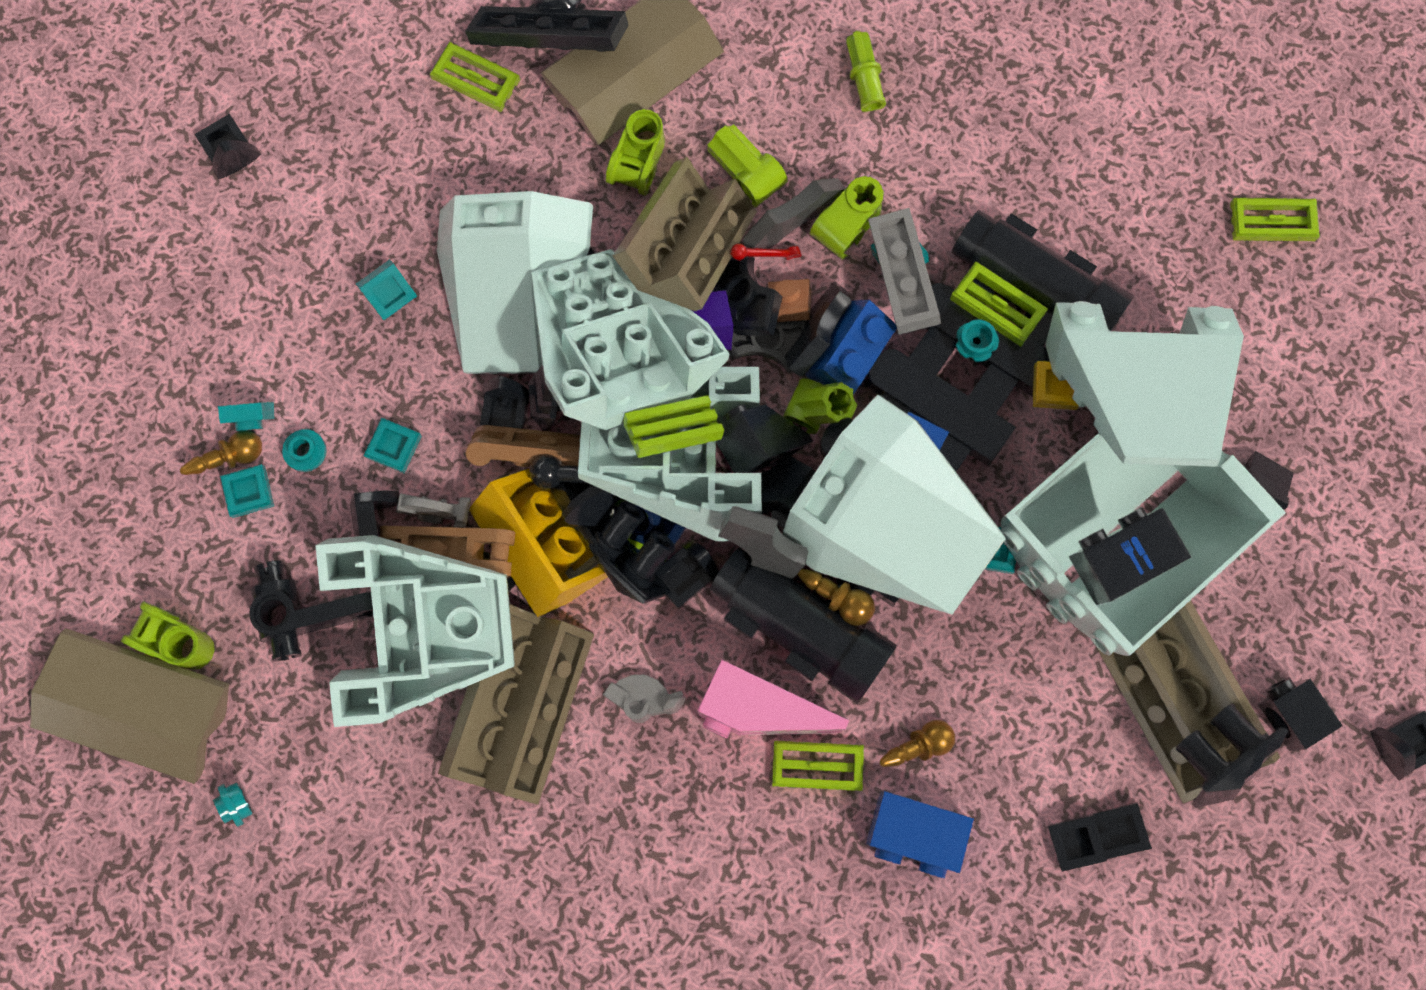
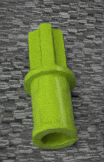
M860 30L855 31L847 37L846 44L852 65L850 78L856 82L861 102V111L868 112L883 109L886 106V100L883 96L879 77L882 71L881 65L875 60L870 35L867 32H860Z

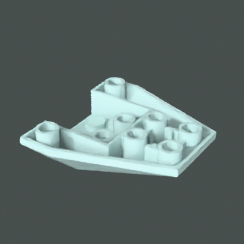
M533 191L455 195L440 210L437 254L464 373H536L543 363L531 272L587 256L591 241L593 205L591 203Z
M611 249L531 272L545 383L565 416L603 430L622 425L624 413L688 400L729 359V352L713 329L693 311L638 291L613 258L615 252Z
M877 395L839 435L790 510L783 531V535L786 538L807 547L808 555L805 564L814 571L951 615L956 611L1006 540L1004 534L918 421L880 395Z

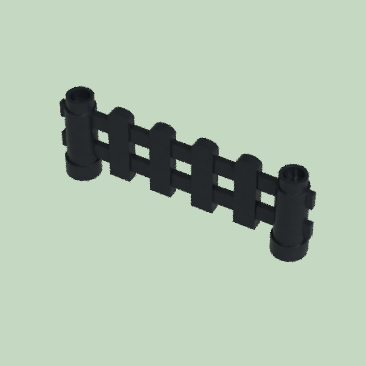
M978 210L963 229L951 253L968 263L969 270L975 262H978L1048 308L1022 347L996 331L999 338L998 348L991 352L992 355L989 359L978 362L988 369L969 396L938 377L937 374L956 348L958 342L956 333L958 329L965 323L980 319L950 300L954 289L943 283H935L931 286L940 314L941 324L925 328L928 331L909 357L895 349H889L881 353L869 373L868 385L873 392L905 413L910 412L949 432L940 452L956 472L968 454L989 467L1015 430L1016 426L997 415V412L1015 386L1033 397L1034 365L1037 361L1050 362L1047 348L1043 345L1047 341L1056 303L1084 301L1091 304H1100L1108 330L1111 331L1134 298L1133 294L1107 278H1104L1102 281L1092 275L1097 266L1072 250H1069L1067 255L1063 257L1034 239L1033 237L1038 229L1012 213L1006 221L1002 218L997 221L981 210ZM975 278L973 280L975 284L992 295L995 293L993 289ZM1028 312L1024 315L1029 319L1032 317ZM979 338L973 339L974 344L978 345L981 343ZM841 419L838 423H831L826 428L820 445V452L824 458L839 435L853 421L852 419ZM783 509L771 511V518L778 520L777 528L783 532L790 511ZM737 548L723 565L710 587V591L728 603L727 608L730 611L725 616L724 621L750 639L754 637L758 630L791 652L784 663L810 681H813L820 672L830 679L827 684L858 704L897 645L869 625L864 628L861 625L856 626L845 622L839 610L832 611L829 609L832 600L824 601L795 581L794 578L792 579L751 565V556L742 548ZM842 579L838 584L840 588L844 582L850 584L851 590L860 589L870 595L874 594L892 607L899 600L898 597Z

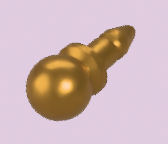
M237 431L229 438L228 442L225 440L218 441L219 450L215 449L204 453L201 457L196 456L180 468V473L182 475L201 474L206 469L211 470L223 465L224 462H227L230 469L234 468L237 462L241 464L251 463L260 456L262 441L252 431Z
M802 568L797 573L808 588L815 589L819 595L827 600H832L829 609L832 611L839 610L845 622L858 626L867 623L873 617L875 603L871 595L866 591L860 589L851 590L850 584L844 582L839 588L836 583L828 578H823L817 571Z
M929 721L921 730L911 732V740L899 745V747L890 749L880 759L879 763L882 767L899 766L904 764L905 761L908 762L917 757L927 761L932 758V755H945L952 750L955 744L954 730L945 721Z

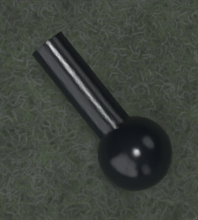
M540 455L530 465V478L536 486L542 489H552L558 486L560 482L589 484L578 478V466L565 465L553 455Z

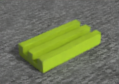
M451 42L448 43L430 73L432 80L499 112H502L505 102L511 97L514 87L520 82L518 74ZM454 56L504 80L505 83L501 86L482 77L481 74L470 69L467 70L450 60ZM444 69L451 71L471 82H474L494 93H497V96L487 93L465 81H462L444 72Z
M1233 198L1230 202L1233 214L1231 217L1234 228L1232 233L1233 240L1316 241L1320 237L1316 199ZM1244 210L1306 211L1307 217L1285 215L1244 216ZM1245 225L1308 226V229L1245 228Z
M978 262L974 263L950 297L951 301L978 319L989 322L996 331L1022 347L1048 310V308ZM975 278L1031 314L1032 317L1030 319L1025 317L998 296L992 295L975 284L973 280ZM1007 319L1011 320L1012 322H1014L1015 324H1017L1018 326H1020V327L1023 328V329H1020L1019 327H1017L1016 325H1014L1013 323H1011V322L1008 321Z
M709 396L624 413L623 424L637 457H646L721 440L724 428L721 423L717 424L716 422L718 415L715 409H710L711 400ZM702 424H705V426H706V427H701V428H697V429H692V430L680 432L681 429H684V428H689V427L698 426V425H702ZM661 433H664V435H665V436H660V437L651 438V439H647V440H642V439H641V438H643V437H648V436L657 435V434H661Z
M774 740L772 786L863 791L864 745ZM783 751L854 754V763L783 759ZM782 769L854 772L853 781L783 778Z

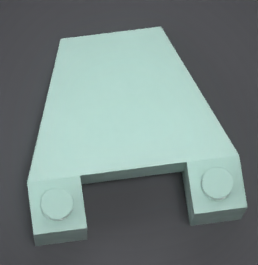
M1084 301L1056 303L1046 341L1052 371L1059 381L1066 379L1073 388L1074 394L1072 398L1078 406H1087L1094 415L1095 421L1093 425L1123 464L1218 466L1244 337L1233 309L1219 306L1207 308L1188 307L1180 333L1177 334L1109 331L1100 304H1091Z
M721 367L689 399L708 395L711 400L710 409H715L718 415L716 422L723 425L725 422L722 417L732 409L743 404L746 405L747 409L760 406L759 367ZM582 422L578 464L579 479L714 541H729L718 537L722 521L732 506L762 515L761 473H716V441L638 458L624 424L603 430ZM702 424V425H698V426H693V427H689V428H684V429H681L680 432L688 431V430H692V429H697V428H701V427H706V426H705V424ZM661 433L657 435L643 437L641 439L647 440L665 435L664 433Z
M375 535L330 538L315 545L320 591L371 587L378 667L341 670L329 682L334 727L382 723L394 718L399 713L418 705L422 706L456 689L465 688L514 667L515 661L506 574Z

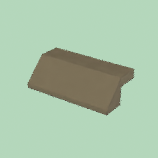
M639 0L625 10L629 26L615 51L598 52L596 50L572 49L540 72L563 108L572 109L584 130L596 145H600L624 127L631 114L638 110H647L724 52L705 16L689 0Z
M688 157L674 162L613 254V258L638 291L690 310L698 311L705 305L732 257V246L740 243L757 211L736 179L709 190Z
M1191 600L1130 656L1120 655L1115 652L1108 656L1097 648L1183 804L1192 801L1199 795L1205 781L1184 756L1176 751V747L1187 736L1199 730L1202 733L1201 735L1226 762L1236 760L1240 752L1210 723L1220 711L1232 703L1261 735L1266 733ZM1276 752L1262 764L1261 768L1275 763L1281 758L1279 753Z
M509 604L515 665L467 687L438 774L538 805L594 633L561 620L537 617L531 612Z
M65 628L60 632L31 691L30 727L195 784L201 777L205 767L207 739L225 718L229 683Z

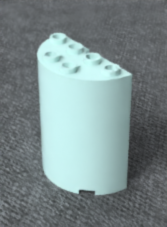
M1098 433L1009 511L1001 520L1000 531L1006 537L1005 545L1009 548L1020 566L1017 570L1019 578L1030 589L1036 590L1038 588L1049 599L1046 607L1059 622L1063 624L1068 621L1071 622L1076 628L1087 635L1101 652L1108 656L1113 652L1130 656L1286 512L1234 455H1228L1221 451L1217 467L1123 464L1102 435ZM1179 471L1187 481L1153 511L1160 508L1164 509L1191 558L1111 602L1096 605L1080 577L1071 583L1064 574L1073 566L1068 556L1082 549L1078 541L1102 528L1106 534L1111 532L1119 524L1118 519L1133 512Z

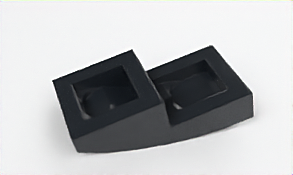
M1137 802L1048 825L1061 872L1152 849Z

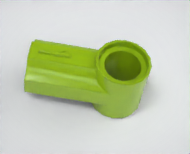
M734 124L731 126L725 125L715 133L713 139L707 144L708 152L733 179H736L744 193L752 201L754 208L758 207L788 182L787 175L780 163L769 153L762 155Z
M802 378L796 386L783 417L792 423L794 422L808 428L807 433L817 434L821 424L838 423L841 419L852 418L857 407L853 397V389L842 382L823 385L814 380Z

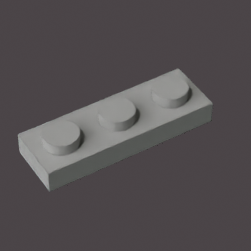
M910 208L868 219L898 335L941 324L940 314Z

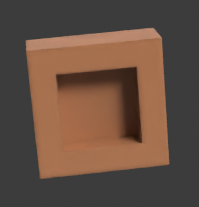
M810 279L768 282V288L776 290L783 297L777 322L810 320L812 292Z

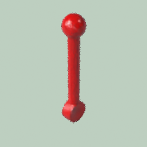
M738 243L731 248V256L735 260H742L746 256L783 257L786 260L802 256L799 246L787 249L746 248Z

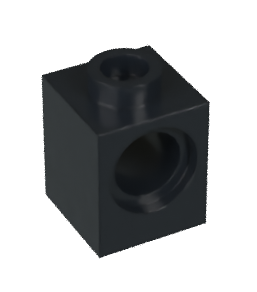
M1290 677L1285 678L1266 690L1269 698L1258 704L1269 722L1272 723L1271 725L1275 731L1284 727L1288 730L1283 743L1289 751L1306 750L1343 726L1311 678L1293 682Z

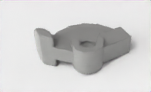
M401 493L398 498L396 512L418 517L417 519L423 522L441 525L444 519L454 520L453 527L465 528L471 498L461 497L458 504H447L445 499L436 501L425 496L420 498Z
M630 675L620 679L616 684L612 682L603 694L607 699L624 710L625 714L636 723H643L656 715L677 713L686 699L681 691L668 694L666 688L657 679L647 675Z

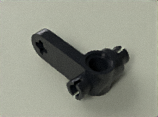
M283 561L266 562L268 567H264L263 563L254 566L258 585L250 589L252 604L249 617L254 628L258 630L260 642H270L273 662L289 660V656H292L294 659L302 655L297 639L299 635L373 616L371 591L304 608L299 601L295 580L285 579ZM285 605V619L279 625L273 626L271 622L272 612L276 607Z

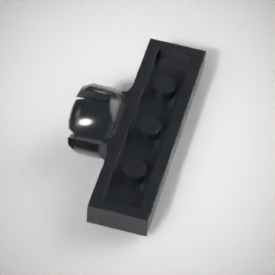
M535 0V3L529 7L481 6L465 32L470 45H489L491 47L513 46L528 49H578L606 52L615 51L629 24L625 11L585 10L586 5L580 3L581 0Z

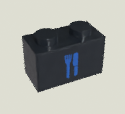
M1141 507L1118 519L1117 521L1121 528L1109 535L1102 528L1078 541L1082 549L1068 557L1096 605L1111 602L1191 558L1163 508L1147 514L1144 508Z

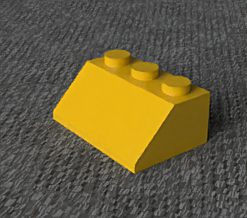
M529 469L491 481L470 506L469 511L480 528L515 531L514 546H509L508 562L512 563L511 577L537 617L566 605L608 577L599 564L590 571L572 579H569L565 574L570 567L575 571L594 555L582 535L574 529L578 525L569 524L564 521L562 511L551 490L539 488L532 482Z

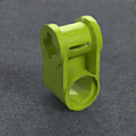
M642 109L630 115L618 146L613 151L608 163L606 183L614 185L618 182L638 189L640 195L646 196L648 194L665 145L663 124L657 113L652 110ZM644 131L655 133L652 138L647 140L637 138Z
M868 176L854 179L833 204L820 214L809 234L841 260L847 257L845 252L853 243L857 245L870 228L868 219L880 216L884 195L882 185L876 179ZM867 198L871 199V204L867 201L861 205L857 204V199L860 201H864Z
M142 601L139 606L142 612L130 634L123 635L120 640L122 643L142 653L159 658L169 664L191 670L201 669L206 666L213 658L215 651L214 642L208 634L180 621L179 617L145 601ZM192 638V651L184 658L182 655L183 645Z

